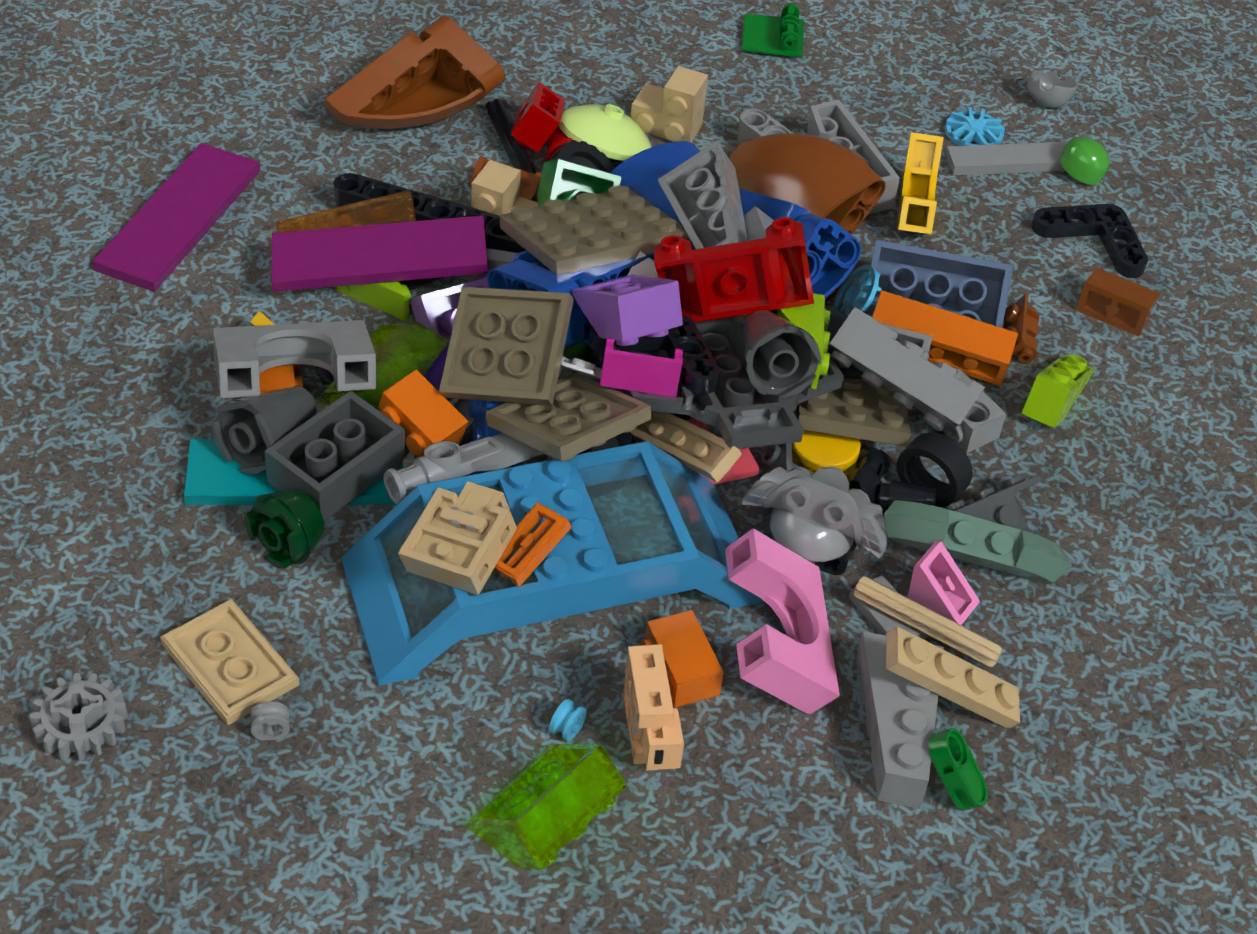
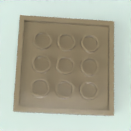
M613 186L608 189V192L599 194L581 193L576 196V199L567 201L559 199L549 200L544 203V206L534 208L516 207L511 210V213L499 215L500 228L556 275L635 258L640 251L645 255L654 253L655 246L667 236L678 235L682 239L690 240L681 224L627 186Z

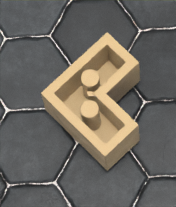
M678 66L664 88L646 83L632 103L631 118L644 133L672 142H692L703 125L708 74Z
M493 160L488 161L472 182L471 207L502 215L511 213V210L516 207H538V202L520 197L521 170Z

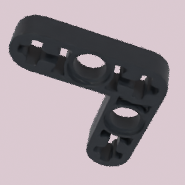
M1095 204L1047 207L1038 209L1035 212L1031 227L1037 235L1044 238L1099 235L1114 268L1119 274L1127 278H1138L1143 275L1148 257L1125 211L1119 206ZM1072 219L1082 220L1086 224L1076 223L1072 221ZM1113 239H1122L1127 244L1116 242Z
M682 315L683 325L668 329L669 334L666 336L646 337L645 335L638 337V343L627 346L616 345V340H614L613 350L625 352L666 350L670 359H674L675 349L694 353L696 355L686 353L682 355L680 379L683 385L689 391L697 394L712 393L717 387L720 373L719 367L694 321L685 315ZM591 325L589 346L594 351L605 354L607 339L600 338Z

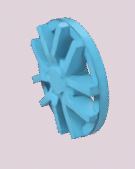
M968 107L967 111L952 112L946 121L945 133L957 146L995 145L1002 143L1005 127L1001 125L1002 120L1000 118L995 119L986 114L985 109L978 112L972 111V107Z
M863 265L855 269L840 286L832 308L847 315L851 313L854 307L865 313L869 306H875L877 303L873 299L875 294L880 293L882 289L878 287L881 274L869 265Z

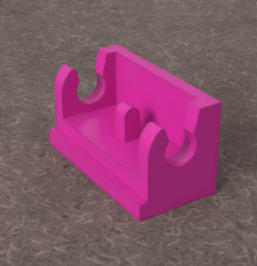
M607 338L600 386L676 398L683 361L682 349H675L674 359L613 350L615 339Z

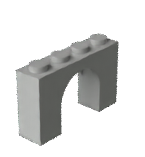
M364 320L213 328L215 367L221 398L260 396L259 374L269 368L288 364L313 365L328 370L334 377L338 391L376 389V353Z

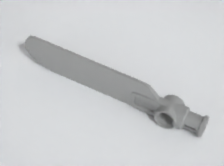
M504 433L486 437L462 446L449 441L437 442L429 445L424 450V456L416 458L413 465L397 471L393 468L386 470L383 475L384 483L390 498L394 503L399 504L418 485L464 477L476 471L504 469L544 453Z

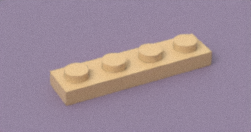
M654 411L651 413V420L636 426L633 431H630L633 440L639 443L645 441L652 443L686 465L689 469L717 483L742 455L735 446L729 448L724 439L671 413Z
M898 626L886 633L887 670L1005 728H1012L1020 723L1018 687Z

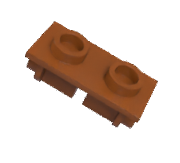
M1026 293L1016 303L1009 304L1004 315V329L1018 333L1012 356L1025 364L1032 362L1037 356V339L1035 337L1038 335L1039 313L1034 307L1027 306L1028 294Z

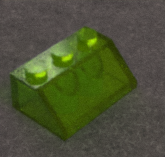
M419 322L379 326L370 336L376 353V389L351 391L378 410L382 393L416 369L424 376L446 348L449 340ZM334 380L324 391L322 398L332 404L349 391H338Z
M553 744L466 823V826L517 868L541 870L556 861L558 852L569 841L582 836L588 828L587 824L597 814L610 809L616 802L615 797L627 785L602 744Z

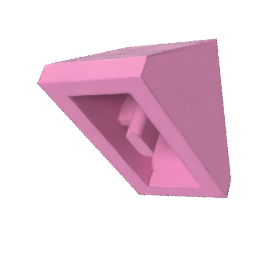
M935 541L914 566L907 598L962 625L980 603V600L942 541Z

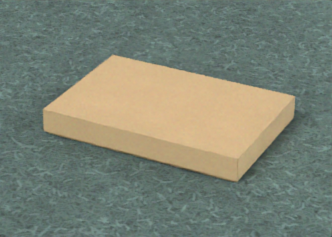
M232 599L160 636L161 645L227 726L251 713L252 708L257 704L272 701L299 686V677Z

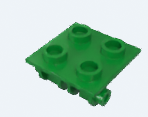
M788 3L782 8L781 17L745 14L742 51L802 58L804 20L799 19V8L793 3Z

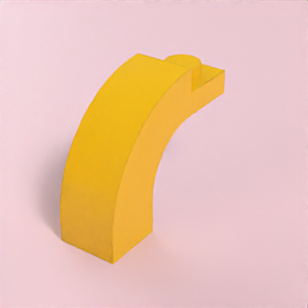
M910 133L899 196L897 230L932 235L937 205L935 190L944 137Z

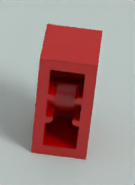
M538 82L517 111L511 132L515 141L520 146L526 149L531 148L538 153L560 124L565 99L541 82Z

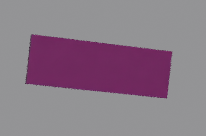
M200 143L92 261L93 271L155 292L260 172V162Z
M483 216L272 233L271 283L273 292L488 273Z

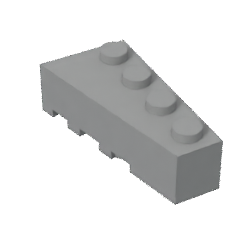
M835 100L810 106L806 135L822 137L860 154L869 161L867 165L886 182V189L868 215L893 209L900 177L841 101Z
M715 141L657 179L696 249L748 241L736 169L718 141Z
M854 307L829 343L828 349L832 351L830 357L845 368L849 369L852 364L863 372L861 378L871 386L880 389L883 385L895 393L892 399L902 407L911 410L914 406L926 414L923 420L935 429L942 431L945 427L950 431L959 426L985 387L974 380L970 386L961 382V377L957 374L958 370L945 362L936 361L932 364L927 361L930 356L924 349L907 340H904L901 344L896 340L898 334Z
M862 631L856 656V665L861 681V697L865 706L867 735H869L872 750L871 760L878 801L920 809L929 782L931 766L929 739L935 730L938 694L887 670L886 635Z

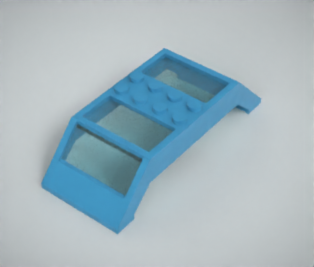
M648 441L578 454L575 458L562 462L552 459L418 485L341 557L342 566L378 686L419 677V672L458 640L693 589L726 603L728 609L765 602L755 594L728 580L725 548L739 539L714 484ZM467 481L504 493L516 526L538 502L567 518L572 528L520 587L514 585L510 578L507 580L502 578L499 572L496 571L491 573L480 594L476 595L407 572L398 555V552L438 487L455 492L457 497ZM544 517L530 533L533 534L546 518ZM519 545V546L512 552V554L504 561L505 564H506V563L510 560V558L518 551V549L521 547V545Z

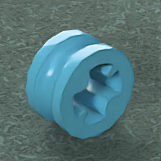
M565 699L556 709L549 725V731L554 735L560 732L562 733L563 740L571 742L585 722L587 709L583 706L575 708L572 700Z

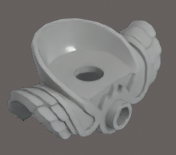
M779 466L764 474L760 480L755 481L751 489L743 497L742 505L768 509L769 507L774 508L770 518V531L775 541L808 561L827 562L840 558L848 552L854 540L879 559L885 553L887 532L882 507L870 503L868 495L862 490L849 489L847 476L837 467H822L812 475L805 468L795 467L788 471Z

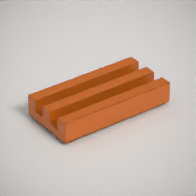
M537 502L517 524V530L492 572L498 571L502 578L506 580L510 578L514 585L520 587L572 528L569 520ZM545 517L546 519L533 532V534L530 533L536 527V525ZM519 545H521V547L518 549V551H517V552L510 558V560L505 564L504 561L512 554V552H513Z

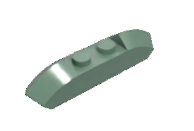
M895 500L884 513L887 538L896 543L927 551L935 541H942L954 559L1044 583H1054L1071 567L1061 546L1047 538L1024 530L949 509L909 501Z

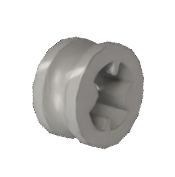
M269 701L253 707L251 710V734L259 740H276L287 736L290 731L288 721L289 709L287 706L280 702Z

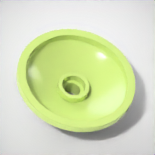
M589 104L571 107L562 113L559 127L567 137L577 142L584 141L589 145L597 147L608 158L625 161L643 150L652 148L647 135L632 118L624 114V110L612 104H607L606 106Z

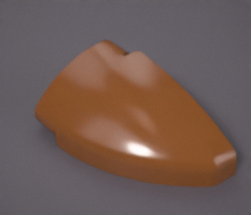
M444 15L420 33V37L415 33H410L326 97L324 107L338 122L348 126L375 129L420 126L443 120L468 109L502 84L506 79V75L501 65L452 19Z
M778 133L761 136L742 142L729 157L736 169L738 186L741 189L797 204L813 215L835 221L851 235L859 227L886 189V182L867 165L869 161L851 149L819 136L797 133Z

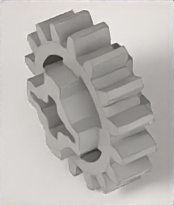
M74 673L73 681L66 683L63 678L59 677L57 678L58 687L53 690L45 686L42 688L44 699L33 700L34 713L30 714V721L37 744H44L47 754L59 749L62 760H66L71 752L77 753L79 761L84 760L86 751L92 750L99 756L102 754V744L106 743L115 746L117 744L115 733H124L126 730L124 719L128 718V713L121 689L114 690L113 682L110 679L99 684L97 674L95 673L87 681L82 680L79 673Z

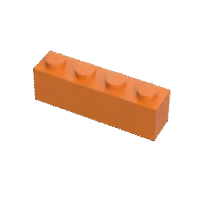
M881 291L872 318L882 324L933 336L929 351L930 357L927 360L932 364L936 361L945 362L956 370L960 369L967 376L1001 386L1018 336L1017 332L886 291Z

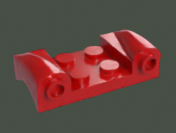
M789 217L778 218L772 222V225L766 228V238L692 250L690 240L682 239L678 235L667 236L654 248V264L658 278L678 280L682 315L691 318L694 323L752 314L758 310L771 311L814 304L802 223L794 221Z

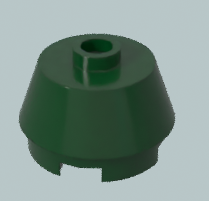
M288 489L260 495L256 498L251 511L244 516L245 527L250 540L252 541L257 537L262 546L269 552L264 558L272 565L282 569L292 564L304 563L325 532L324 519L319 508L308 495L298 489Z

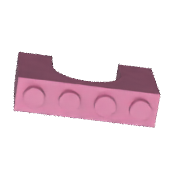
M751 529L725 548L728 580L764 600L780 619L787 636L766 624L736 644L740 678L807 714H812L840 696L820 569L815 564L756 529Z

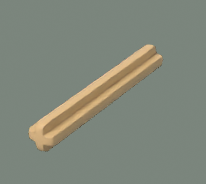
M863 576L855 587L854 596L857 599L988 667H994L1002 654L1003 648L1000 645L867 576Z

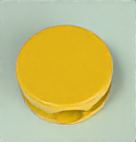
M804 430L801 442L792 443V463L813 473L822 467L834 466L841 469L848 479L851 472L856 469L861 442L857 438Z

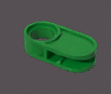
M955 728L932 734L929 739V753L955 806L962 811L985 805L988 799L987 785L962 734Z

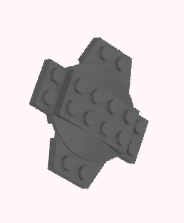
M733 316L695 322L720 370L717 387L712 393H693L683 385L681 379H679L676 398L621 390L624 394L649 404L651 411L684 414L703 422L708 426L712 434L723 437L729 448L735 446L738 449L801 442L804 429L793 413L797 405L841 388L844 375L830 357L827 375L819 376L817 389H811L808 386L801 393L788 398H778L777 395L759 393L750 383L745 372L743 324L745 319ZM666 350L632 352L669 358ZM683 352V353H686V354H689V355H696V354L690 353V352Z

